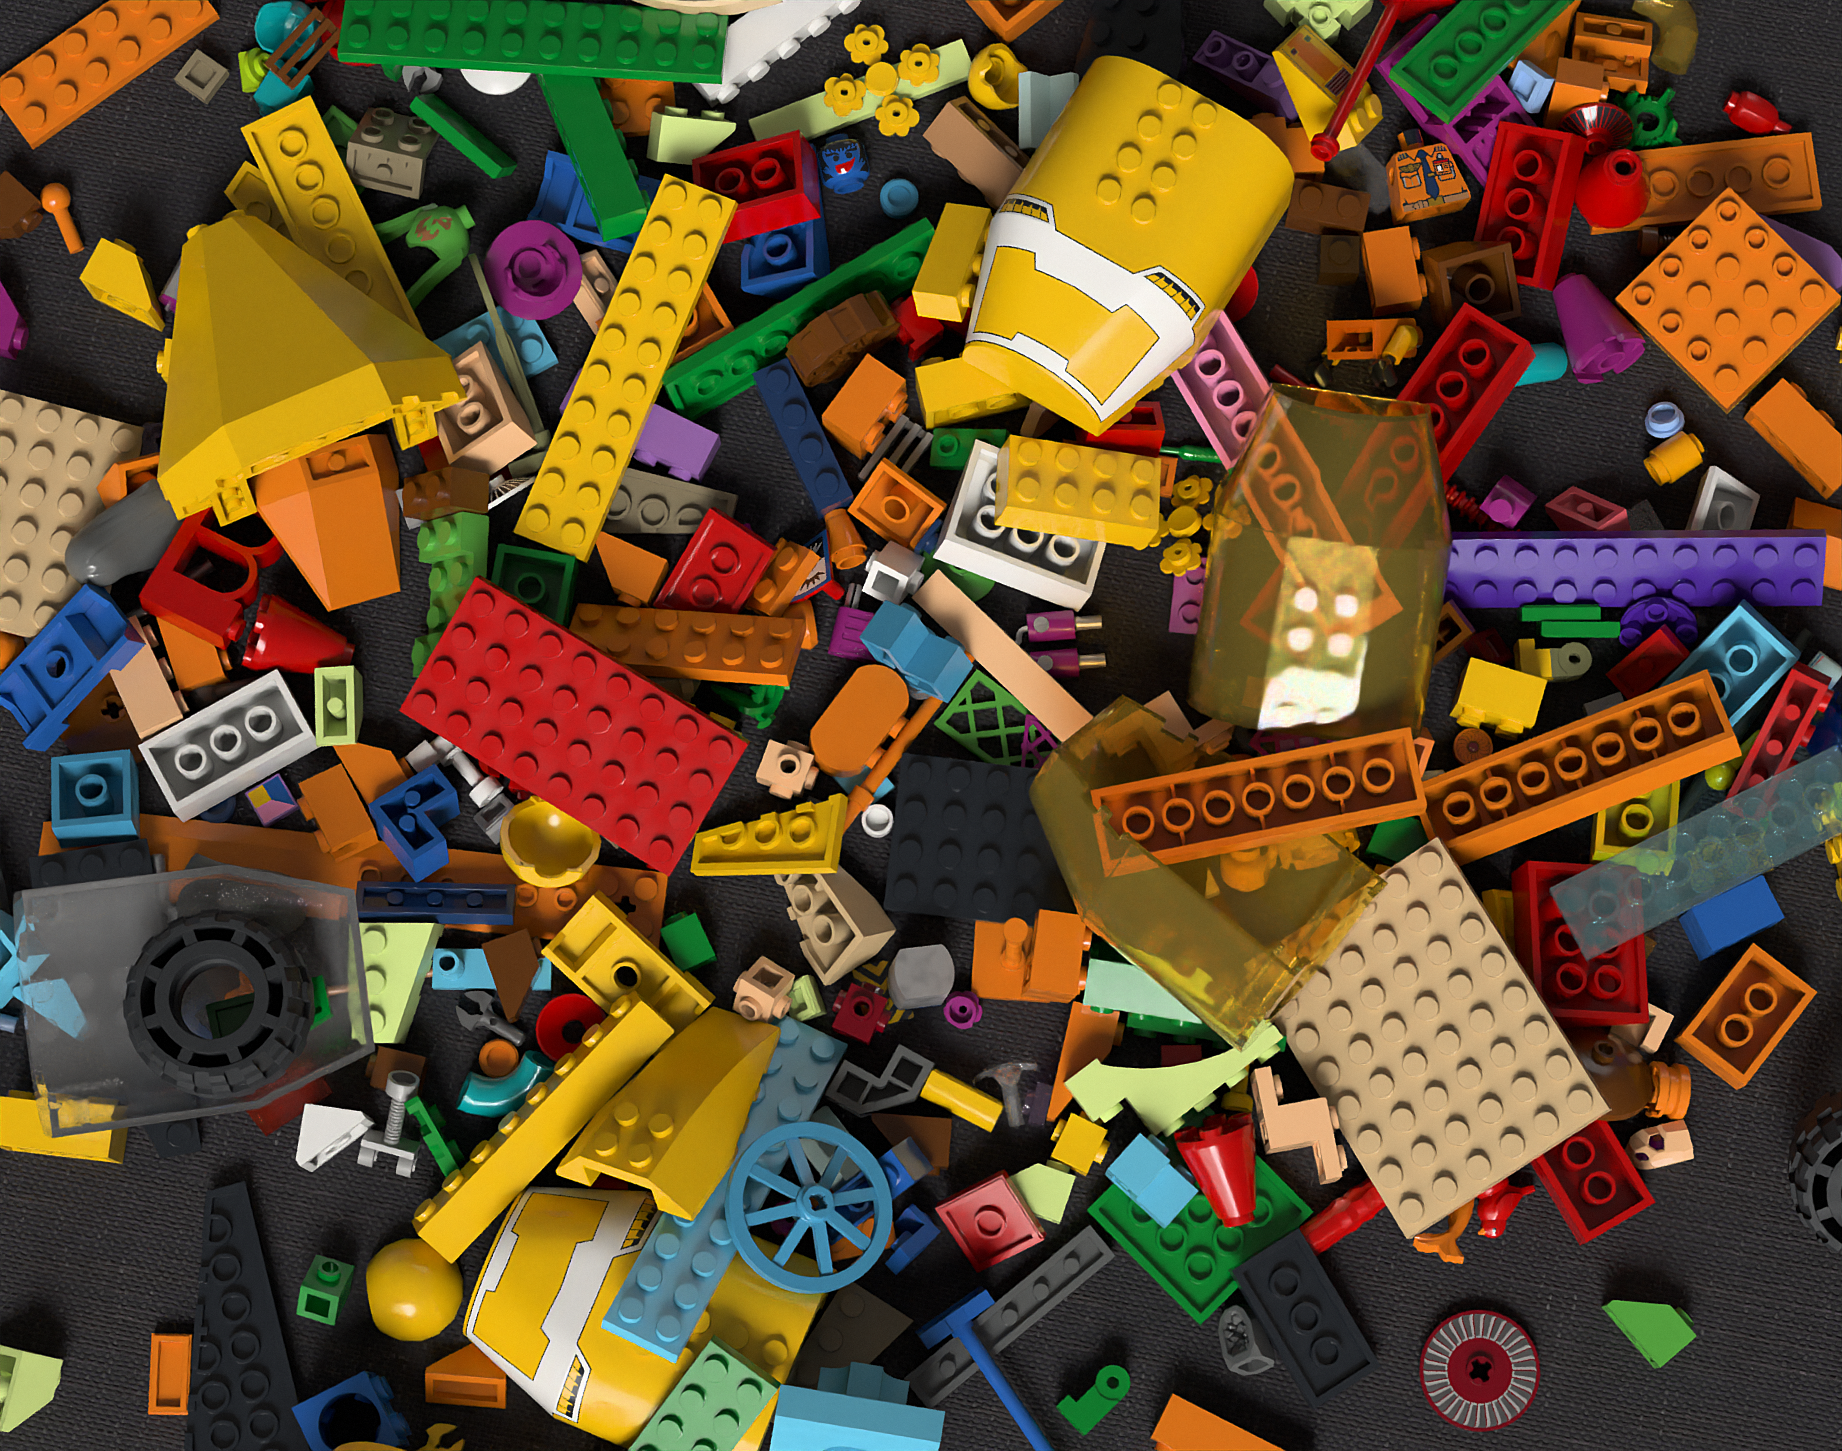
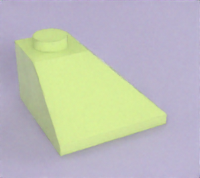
M0 1345V1431L10 1432L53 1400L55 1389L61 1379L60 1370L63 1360Z

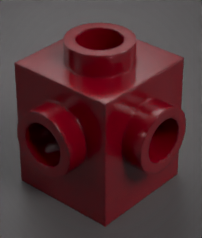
M862 981L861 986L851 983L848 992L841 989L832 1008L833 1012L838 1013L832 1025L833 1031L870 1046L876 1031L883 1033L892 1015V1011L886 1009L889 1004L888 999L882 997L884 990L866 981ZM865 1006L869 1009V1012L865 1016H858L855 1013L856 1009Z

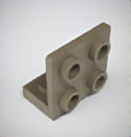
M382 107L368 108L348 141L346 170L352 183L419 199L423 192L426 159L440 134L419 116H405Z

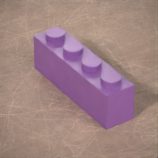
M580 368V370L578 371L569 391L567 392L559 408L562 416L571 397V394L574 390V387L577 383V380L580 376L582 368ZM654 404L633 457L649 467H654L657 463L669 469L668 474L676 480L687 483L692 480L701 484L721 445L719 434Z

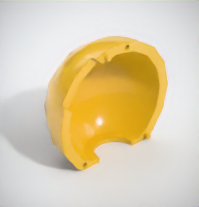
M531 796L530 799L515 805L505 817L503 816L500 828V846L504 860L520 879L531 885L548 888L573 884L588 872L599 856L601 847L600 834L538 796Z
M404 1238L386 1245L369 1261L366 1268L368 1300L374 1323L382 1333L400 1341H424L439 1335L454 1320L463 1301V1278L457 1262L454 1261L451 1264L424 1239Z

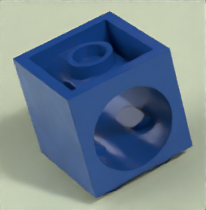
M363 1371L292 1407L293 1413L312 1451H333L337 1448L330 1433V1424L336 1413L335 1408L344 1399L354 1395L356 1400L368 1404L373 1402L379 1412L381 1425H378L375 1435L376 1441L374 1443L400 1449L410 1446L407 1440V1436L412 1434L404 1415L401 1412H394L389 1402L390 1399L394 1398L393 1392L384 1376L380 1377L373 1372Z

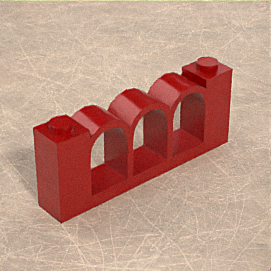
M209 507L186 517L139 594L142 610L226 651L231 640L238 641L245 629L246 620H244L243 610L249 608L256 600L260 590L258 569L274 564L283 555L285 549L275 535L268 543L260 547L250 548L210 530L209 528L214 522L216 515L213 508ZM258 511L253 513V515L263 519ZM198 546H201L241 566L248 572L249 576L247 582L240 589L234 592L221 593L182 575Z

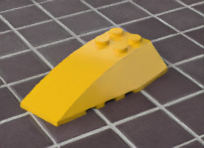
M713 1006L668 1043L624 1088L594 1115L557 1167V1175L588 1186H592L601 1172L651 1189L658 1210L694 1221L735 1161L739 1150L737 1146L741 1134H745L749 1123L748 1113L752 1102L757 1101L760 1093L759 1083L762 1075L768 1071L781 1035L780 1027L758 1020L751 1021L742 1015Z

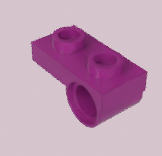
M1200 555L1202 561L1198 568L1187 570L1180 577L1173 576L1169 632L1208 636L1216 556Z

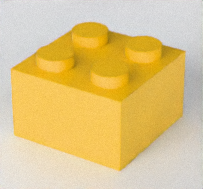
M1471 657L1461 673L1449 716L1458 718L1457 723L1461 726L1479 729L1480 725L1495 729L1494 734L1498 737L1517 741L1518 737L1525 738L1535 724L1547 680Z

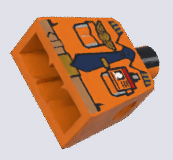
M1410 129L1400 133L1397 137L1402 152L1394 154L1386 165L1393 225L1463 210L1471 199V194L1448 147L1444 143L1425 146L1420 129Z

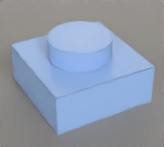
M1519 60L1507 87L1528 113H1539L1555 79L1529 60Z

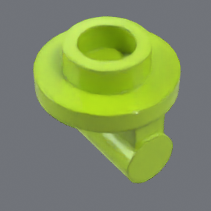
M253 48L238 54L242 91L245 93L257 91L269 72V69L263 63L270 55L260 48Z

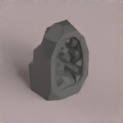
M1236 1303L1226 1309L1220 1318L1218 1334L1222 1354L1228 1369L1245 1376L1259 1374L1273 1367L1274 1349L1250 1306Z

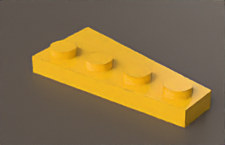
M838 793L829 796L827 801L816 804L810 801L796 805V809L781 814L771 812L761 815L760 820L746 824L739 821L697 833L690 871L697 876L837 873L848 798L844 794Z

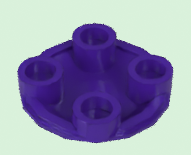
M1647 598L1630 606L1621 617L1619 640L1622 645L1632 652L1661 626L1666 624L1689 651L1698 638V624L1695 615L1685 604L1671 598Z

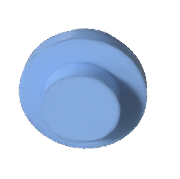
M1660 402L1653 405L1645 418L1646 430L1649 434L1658 438H1667L1675 435L1682 430L1685 423L1682 411L1670 402Z

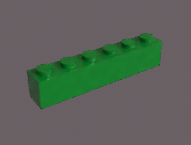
M535 73L603 242L641 231L647 213L651 208V202L645 189L639 191L636 183L639 181L637 167L633 159L627 160L623 152L627 150L625 139L620 128L615 130L611 123L614 120L612 107L608 98L601 99L599 91L602 90L599 77Z

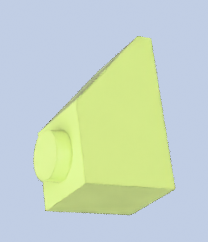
M354 666L314 668L316 746L357 744L363 718V682L361 674Z
M1047 1160L1046 1166L1037 1163L1010 1177L1036 1217L1060 1224L1076 1177L1068 1174L1069 1166Z

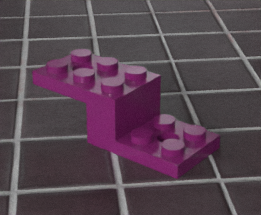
M1429 14L1377 60L1374 65L1433 144L1444 143L1451 154H1459L1485 189L1499 122L1506 121L1537 126L1499 75L1448 125L1389 78L1391 69L1440 22L1436 14Z

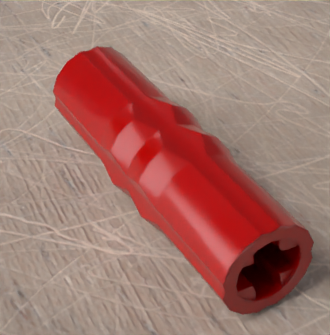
M1367 1177L1361 1183L1351 1187L1343 1196L1333 1200L1328 1207L1300 1226L1299 1229L1315 1256L1318 1257L1346 1235L1356 1231L1363 1223L1374 1218L1379 1211L1386 1207V1204L1371 1179Z

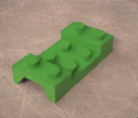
M459 512L424 522L420 525L417 537L419 562L432 564V571L429 575L431 595L430 609L427 614L429 635L415 638V645L412 650L413 677H419L475 577L481 575L486 578L489 516Z

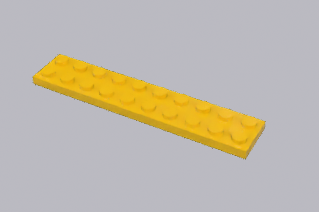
M665 173L513 531L515 534L563 554L575 556L576 559L585 563L588 562L663 384L662 378L666 370L670 368L736 212L738 203L735 200Z

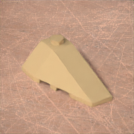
M839 864L837 873L774 874L777 884L784 885L791 906L786 908L791 920L797 919L804 941L800 942L803 954L825 986L831 985L875 956L897 930L877 900Z

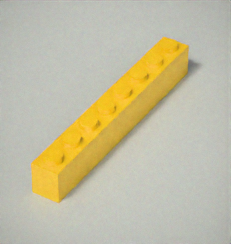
M635 990L628 996L622 995L610 1008L609 1012L611 1014L600 1025L595 1024L586 1031L582 1037L583 1043L572 1054H565L556 1063L554 1073L546 1082L537 1083L527 1094L526 1102L517 1112L512 1111L508 1113L499 1123V1131L489 1141L484 1140L479 1143L470 1155L471 1160L461 1170L456 1169L451 1172L442 1184L443 1189L432 1200L430 1198L426 1199L414 1213L415 1218L412 1220L416 1233L451 1264L673 1034L675 1030L668 1020Z

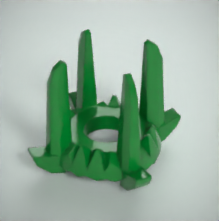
M1671 86L1666 88L1660 99L1655 96L1638 97L1639 92L1631 90L1625 99L1619 94L1613 99L1614 104L1630 116L1633 125L1632 138L1625 149L1631 150L1635 147L1641 150L1660 148L1664 144L1668 147L1681 146L1683 142L1675 137L1678 123L1674 119L1671 108L1668 106V103L1675 95ZM1643 112L1654 114L1658 119V127L1653 131L1642 130L1643 122L1637 124V116Z
M791 681L789 686L762 684L750 686L749 688L754 691L751 693V696L714 683L711 684V689L727 705L741 711L742 714L749 715L760 721L757 729H763L774 722L776 718L774 712L778 708L785 689H790Z

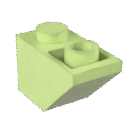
M665 106L664 113L652 111L647 158L657 162L692 165V159L707 155L735 131L736 123L724 119L725 113L718 111L702 110L701 117L687 115V108Z

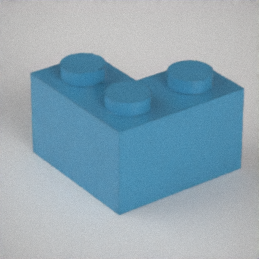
M885 600L859 638L879 665L895 671L906 685L948 703L973 667V664L964 653L966 650L965 646L953 637L946 636L943 639L936 636L931 629L921 622L920 618L922 615L911 605L902 603L899 606Z

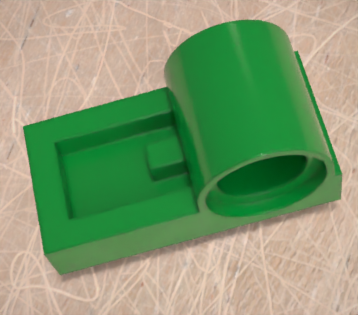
M934 428L930 467L935 470H964L976 439L1002 448L1011 433L1006 429Z

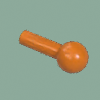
M50 183L42 189L40 203L46 211L54 214L70 254L78 253L84 249V246L68 210L71 202L70 192L60 183Z

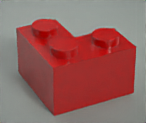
M1137 401L1132 410L1098 437L1073 423L1077 445L1153 458H1158L1166 431L1159 402Z

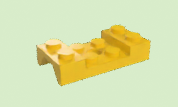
M598 890L541 953L609 1015L611 1014L609 1012L611 1006L622 995L628 996L633 990L639 993L668 1020L675 1030L652 1054L655 1057L668 1043L691 1024L716 997L687 970L683 973L626 920L628 916L617 905ZM629 966L634 969L637 974V983L633 986L621 984L617 978L618 968Z

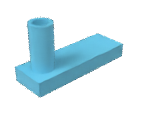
M483 949L434 950L432 988L434 990H497ZM545 956L544 959L538 960L542 971L532 990L552 991L553 963Z

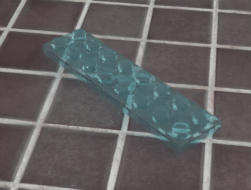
M1835 745L1549 888V892L1585 960L1588 961L1842 834V753L1838 746Z

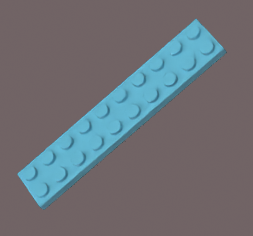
M787 1015L782 1019L775 1017L770 1023L780 1027L781 1035L768 1071L761 1077L759 1083L761 1090L757 1101L752 1102L748 1113L749 1123L745 1134H741L737 1143L739 1150L735 1161L694 1221L663 1212L602 1321L601 1328L675 1364L738 1251L730 1236L725 1216V1193L730 1173L736 1161L752 1142L768 1131L789 1123L809 1121L848 1048V1044ZM785 1141L768 1148L755 1163L779 1176L790 1156ZM750 1176L747 1177L743 1192L744 1215L760 1211L772 1189Z

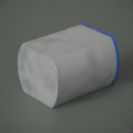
M942 944L899 950L889 968L887 976L889 996L899 1011L940 1006L953 986L955 973L954 964L948 950Z

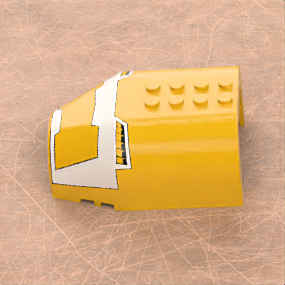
M1102 56L1095 59L991 219L963 350V361L1098 437L1135 407V403L1148 392L1159 388L1169 375L1178 368L1182 369L1192 361L1290 204L1294 184V171L1288 159L1271 139L1250 122L1162 72L1135 60L1119 56Z
M526 1186L519 1193L507 1213L485 1260L466 1312L463 1334L551 1416L629 1449L713 1335L723 1340L781 1382V1384L786 1385L815 1315L819 1309L823 1310L830 1292L804 1294L777 1287L758 1275L737 1251L675 1364L601 1328L604 1316L664 1212L658 1210L653 1193L648 1191ZM750 1234L760 1251L771 1261L780 1246ZM796 1252L791 1253L782 1268L800 1276L819 1277L817 1261ZM833 1268V1273L837 1274V1270ZM780 1387L732 1451H760L777 1407Z

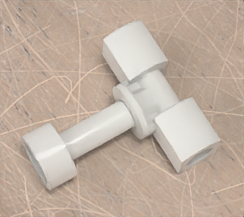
M437 736L431 743L424 740L405 757L418 773L434 763L436 766L441 763L444 767L453 764L473 787L469 796L480 808L491 802L503 790V786L494 776L490 775L485 778L466 757L464 750L441 736Z

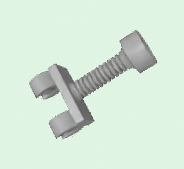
M396 1070L388 1074L385 1091L392 1097L386 1130L384 1133L368 1128L361 1141L358 1164L373 1167V1162L377 1160L379 1151L399 1156L396 1174L411 1178V1173L414 1172L417 1164L421 1142L402 1138L400 1135L406 1110L404 1103L417 1096L420 1079L414 1073Z

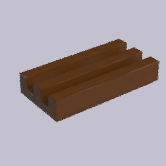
M314 7L263 65L289 89L294 90L339 40L341 30L331 20L326 18L318 8ZM316 19L320 23L317 29L281 68L275 65L276 61ZM328 30L332 35L292 79L289 78L286 74L319 37Z

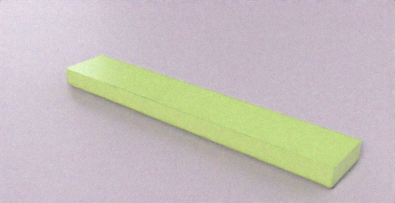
M960 39L930 51V54H937L940 59L937 66L939 77L934 83L923 82L920 87H914L911 85L910 80H902L899 77L898 86L891 94L898 96L900 100L902 98H909L914 101L967 81L972 62L963 40ZM901 62L892 65L896 71ZM865 76L855 79L865 84ZM866 88V94L861 98L863 100V107L858 111L852 110L846 117H839L834 113L833 107H827L824 104V96L827 93L823 91L748 121L756 141L800 129L806 140L810 141L875 116L876 109L882 107V101L886 96H876ZM842 92L841 94H842V95H847L848 93H847V92Z

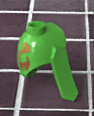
M433 203L393 220L373 225L382 244H387L408 232L406 242L410 248L415 246L426 247L441 259L434 263L405 292L413 310L438 283L461 265L462 259L468 254L471 246L468 229L476 224L465 205L454 209L449 206L438 207Z

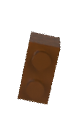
M1295 178L1284 227L1318 235L1360 236L1361 240L1371 194Z
M451 466L404 478V488L402 491L403 517L431 521L459 512L479 515L488 513L489 474Z

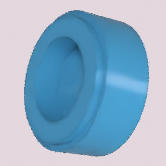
M897 178L890 180L883 186L880 193V203L883 211L889 217L905 219L911 216L918 207V191L910 181Z

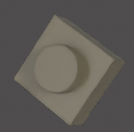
M196 49L174 80L179 86L205 104H208L230 74L223 66Z

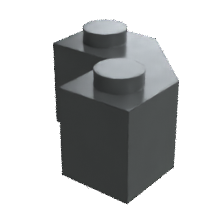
M899 1044L880 1079L844 1060L825 1096L826 1099L858 1117H867L872 1115V1113H881L915 1103L935 1066L933 1062Z

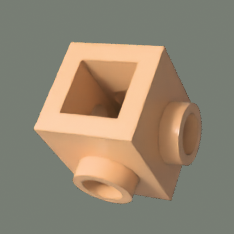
M769 740L757 771L756 779L758 783L770 787L769 793L786 800H791L792 795L802 798L805 789H813L819 768L814 767L815 758L814 755L809 754V747L788 740L786 745ZM788 767L795 768L792 773L783 772Z
M761 956L748 971L745 970L737 979L733 991L737 994L732 1009L751 1021L758 1020L770 1024L776 1017L782 1019L793 1001L789 995L795 975L766 957Z

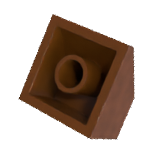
M1462 241L1422 251L1433 324L1443 332L1465 302L1496 322L1522 316L1511 242Z

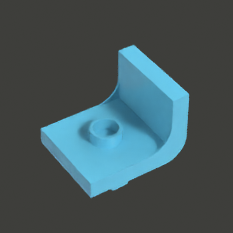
M851 1362L849 1366L844 1368L821 1367L817 1390L780 1385L769 1451H938L945 1411L906 1405L909 1381L899 1380L887 1375L881 1366Z

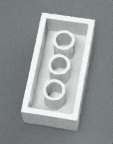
M278 669L138 745L170 807L183 823L321 747L316 746V734L288 683Z

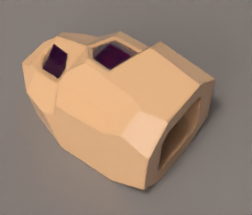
M1684 1119L1637 1131L1630 1137L1624 1150L1634 1167L1646 1170L1694 1158L1692 1142Z

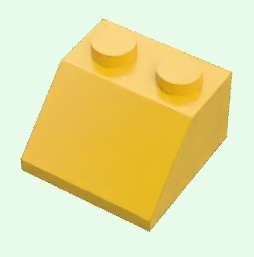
M101 238L80 276L81 281L94 299L162 332L165 322L151 277L142 264L143 259L135 254L136 249L120 239H115L114 243Z

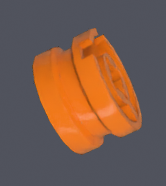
M1651 1062L1649 1068L1653 1078V1091L1647 1105L1644 1107L1649 1108L1650 1111H1646L1645 1114L1648 1117L1659 1118L1664 1114L1669 1119H1683L1687 1112L1691 1095L1689 1068L1685 1064L1675 1063L1668 1067L1664 1062Z

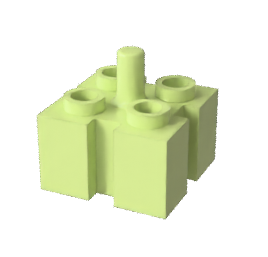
M1264 0L1263 6L1283 27L1289 22H1292L1297 28L1306 24L1323 41L1331 46L1338 39L1341 24L1347 30H1350L1371 11L1374 0Z

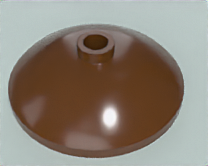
M1599 1027L1562 1029L1612 1108L1611 1111L1597 1120H1624L1642 1111L1651 1097L1653 1078L1649 1066L1636 1048L1619 1035Z

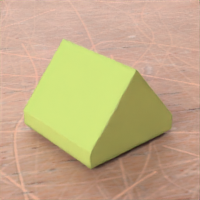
M805 975L794 980L789 995L793 999L788 1010L790 1017L799 1022H805L827 1014L814 976Z

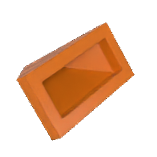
M471 1343L426 1367V1402L506 1409V1373Z

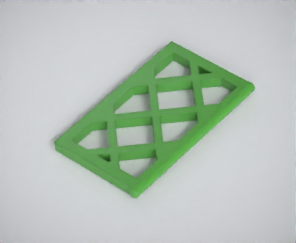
M976 669L940 718L935 720L934 725L985 763L1010 766V763L1021 762L1022 755L1009 757L1006 735L1024 733L1025 726L1005 728L1002 707L1011 705L1025 716L1026 714H1033L1017 698ZM979 681L994 692L995 701L972 704L970 691ZM966 698V705H960ZM996 708L999 729L976 732L973 711ZM968 712L970 733L960 734L949 726L947 721L954 713ZM1039 722L1045 731L1049 730L1042 722ZM1034 725L1030 726L1028 731L1030 743L1036 740L1035 731L1038 730ZM1052 733L1051 735L1059 741L1057 745L1060 746L1062 742ZM1000 736L1003 758L994 759L978 747L977 739ZM1052 751L1040 752L1039 754L1044 759ZM1026 754V761L1033 760L1034 766L1039 763L1033 754ZM1057 754L1048 761V765L1051 766L1059 755Z

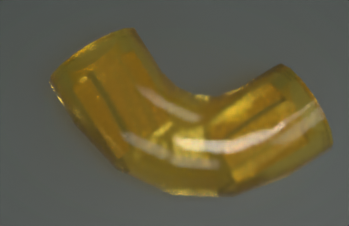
M1635 0L1632 10L1649 17L1660 28V39L1651 57L1653 63L1673 74L1684 75L1687 73L1694 58L1699 38L1696 15L1688 1Z

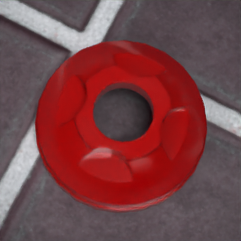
M575 993L558 996L548 1002L538 1016L536 1023L538 1044L544 1054L557 1063L565 1054H572L583 1043L581 1041L577 1044H570L563 1038V1028L567 1023L579 1021L584 1024L587 1031L595 1024L600 1025L606 1019V1015L596 1002L585 995Z

